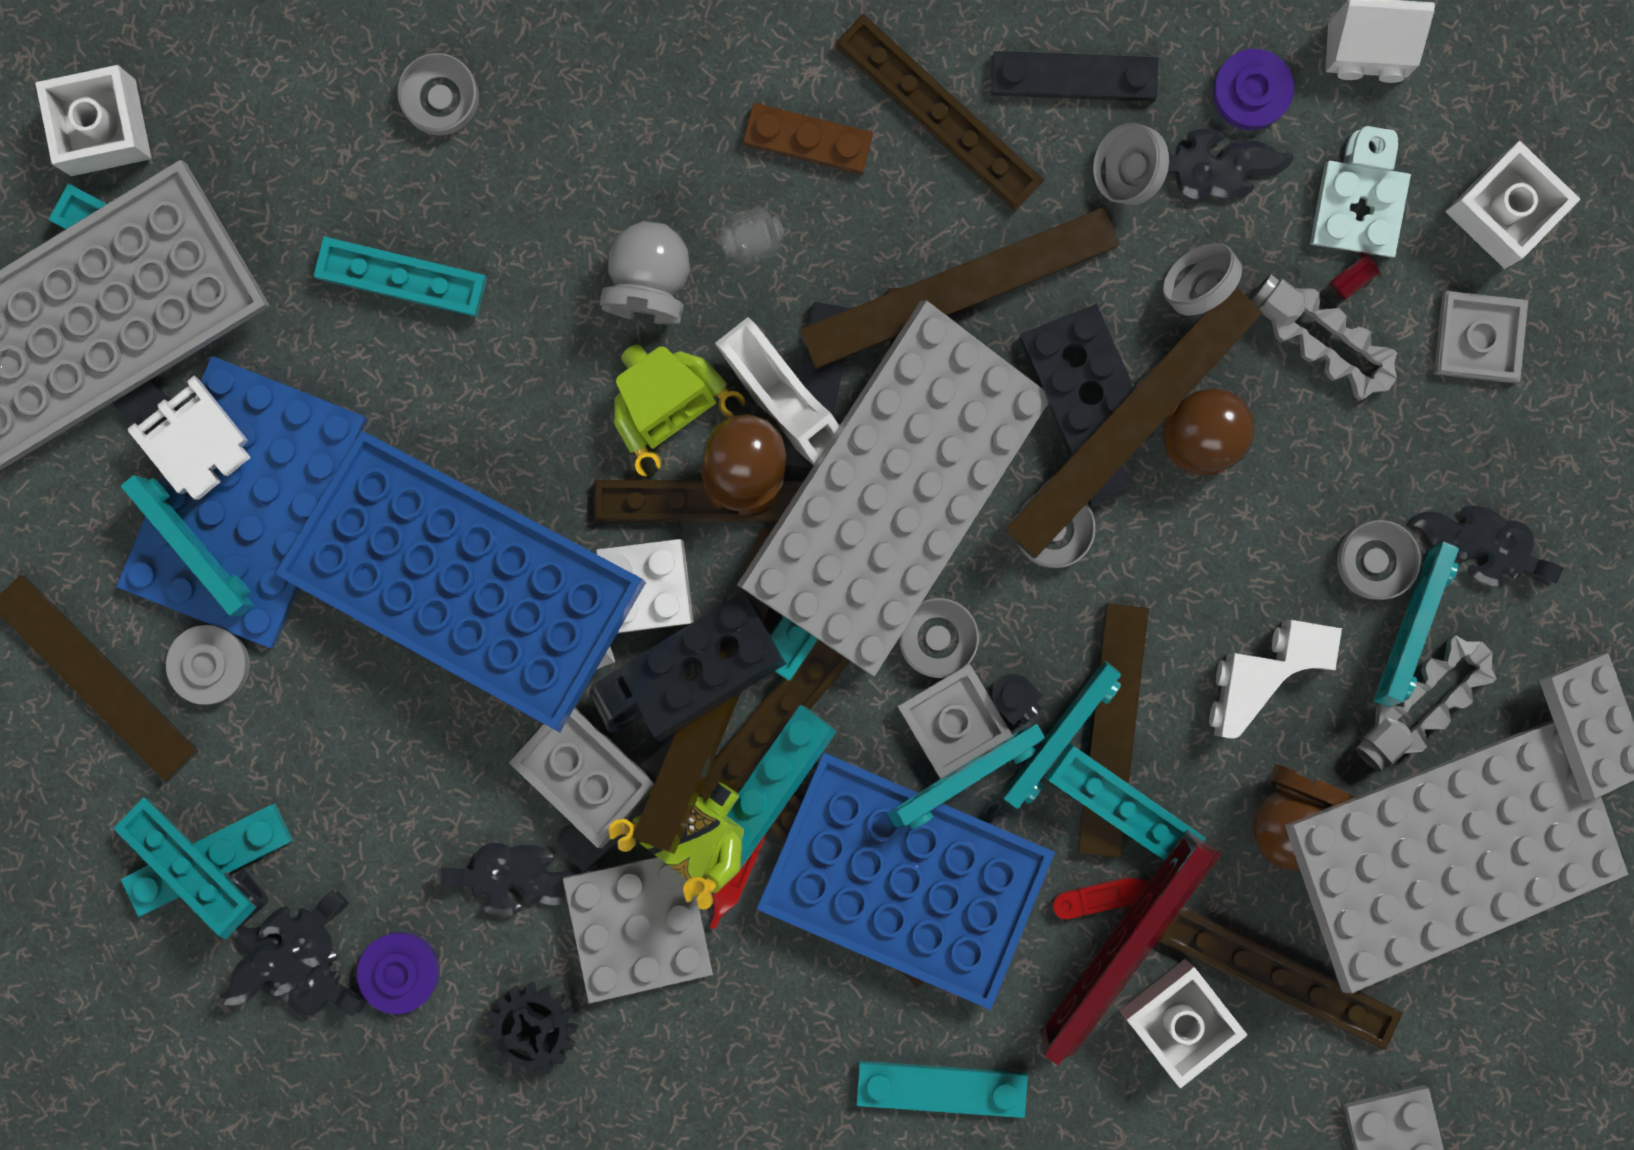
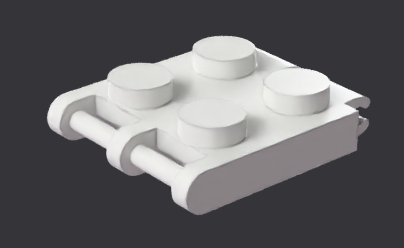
M193 376L187 381L189 385L170 401L167 402L165 399L157 405L159 409L140 425L134 423L128 428V431L177 493L184 494L188 492L194 499L199 500L221 482L213 471L215 468H218L224 476H229L249 460L250 456L243 448L249 441L201 381ZM195 392L197 394L179 410L175 411L174 408ZM165 416L167 418L149 434L146 435L144 433L162 417Z

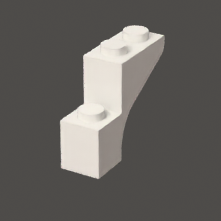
M747 317L715 344L755 403L777 421L794 448L811 464L815 465L839 428V425L831 412L823 407L799 381L757 325Z
M1286 620L1282 621L1281 628L1277 627L1274 631L1272 651L1277 653L1276 660L1227 653L1226 661L1221 660L1219 662L1216 673V684L1222 687L1219 702H1213L1210 711L1209 724L1215 727L1214 735L1226 738L1239 737L1280 684L1291 674L1309 668L1336 670L1342 628Z

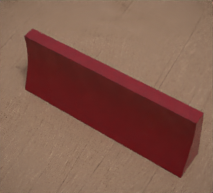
M1186 830L1040 1031L1045 1057L1059 1066L1066 1055L1075 1054L1221 856L1220 852L1189 830Z

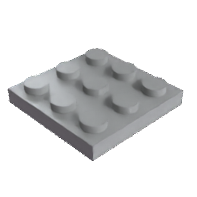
M657 856L563 877L589 1003L713 975L701 915L696 901L697 896L693 897L690 902H686L683 886L688 880Z

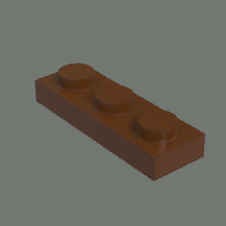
M753 102L743 143L744 146L863 175L873 132Z

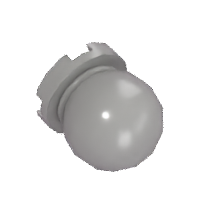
M650 221L639 222L617 235L608 254V274L614 286L602 289L600 296L602 310L627 319H633L634 312L655 315L653 323L679 324L684 304L673 296L684 287L690 272L689 253L681 236L666 224Z

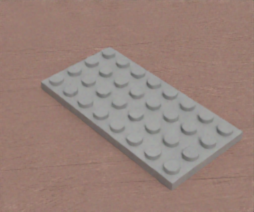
M182 160L167 167L0 270V470L270 307L190 168Z
M920 301L737 586L867 673L875 676L1048 405L1044 390L931 303Z
M1554 720L1285 825L1338 982L1344 993H1354L1628 875L1602 798L1600 796L1596 799L1582 800Z

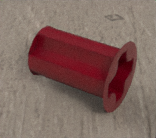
M1360 252V258L1331 280L1330 285L1338 296L1345 301L1375 276L1380 278L1381 273L1376 264L1365 253Z

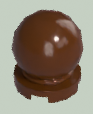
M1208 388L1195 391L1182 400L1164 420V449L1173 464L1188 474L1208 476L1221 473L1243 460L1251 448L1255 432L1253 415L1243 399L1227 390Z
M750 414L728 417L712 430L704 444L701 474L705 493L710 500L719 508L721 505L728 510L739 511V515L759 513L772 505L777 499L784 481L787 453L782 436L767 420Z
M1274 764L1269 780L1277 783L1276 788L1278 791L1265 797L1255 811L1252 834L1258 850L1266 860L1279 869L1300 871L1285 825L1355 798V796L1318 779H1315L1312 787V780L1296 774V771Z

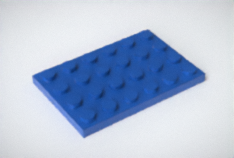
M211 356L201 383L249 441L243 448L250 456V459L229 476H224L218 468H215L213 471L221 482L199 500L194 499L188 492L184 494L177 493L164 475H162L159 483L170 495L166 501L229 576L235 574L247 585L251 591L247 597L255 606L242 617L229 616L146 516L116 587L213 626L223 628L228 632L266 647L275 648L299 589L297 586L275 575L361 430H364L368 418Z
M823 752L756 909L991 1010L1055 852L945 804H940L930 810L933 818L911 830L909 825L895 827L887 812L913 797L917 792Z

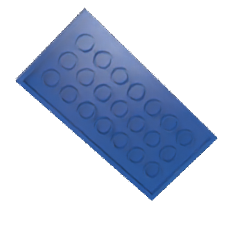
M362 430L275 575L559 733L562 731L646 584L641 577Z

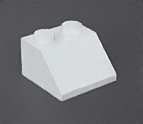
M1347 0L1328 23L1326 72L1338 73V78L1343 80H1356L1362 78L1363 75H1377L1382 82L1394 83L1403 81L1420 64L1434 14L1435 3L1401 0Z

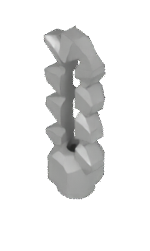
M1269 274L1252 294L1250 300L1263 312L1262 315L1272 321L1275 339L1282 343L1298 335L1301 358L1312 362L1323 356L1326 360L1325 373L1327 377L1333 381L1348 375L1354 397L1359 401L1371 393L1388 391L1396 381L1397 376L1394 362L1397 352L1387 347L1371 346V331L1365 328H1347V315L1340 308L1319 310L1320 297L1319 292L1315 289L1295 288L1283 278L1278 280L1272 274ZM1303 312L1311 315L1331 333L1341 337L1342 341L1355 351L1365 355L1371 363L1378 365V369L1373 371L1370 377L1365 376L1357 367L1347 363L1333 349L1323 345L1311 336L1305 328L1300 327L1294 321Z
M1451 636L1446 643L1444 661L1429 658L1422 664L1421 672L1424 680L1422 683L1417 681L1415 689L1408 700H1404V702L1400 703V706L1386 707L1379 704L1376 707L1375 726L1360 739L1361 743L1356 747L1359 756L1370 767L1381 772L1386 766L1394 764L1403 754L1425 750L1427 748V741L1424 729H1446L1451 722L1450 708L1462 709L1473 703L1471 687L1490 684L1497 679L1492 670V652L1483 642H1466L1458 636ZM1465 657L1464 659L1469 664L1476 667L1439 704L1434 706L1415 727L1409 730L1405 724L1398 721L1402 715L1409 711L1413 704L1436 685L1438 680L1454 668L1461 658Z

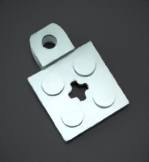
M1365 126L1361 130L1353 132L1349 137L1344 163L1325 162L1310 245L1359 253L1363 252L1365 254L1390 258L1395 257L1411 174L1391 171L1394 169L1398 150V137L1394 130ZM1369 142L1374 145V153L1369 149ZM1360 198L1366 200V205L1370 207V214L1364 215L1362 221H1357L1356 213L1350 211V205L1358 203Z

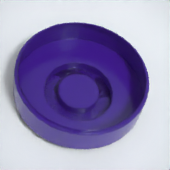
M1247 49L1232 55L1222 65L1214 79L1213 100L1217 111L1229 124L1243 130H1260L1274 124L1286 112L1293 98L1294 82L1289 68L1277 55L1262 49Z
M392 932L372 942L363 952L357 968V981L364 998L376 1009L389 1014H404L419 1008L432 996L440 977L439 961L434 949L426 940L409 932Z

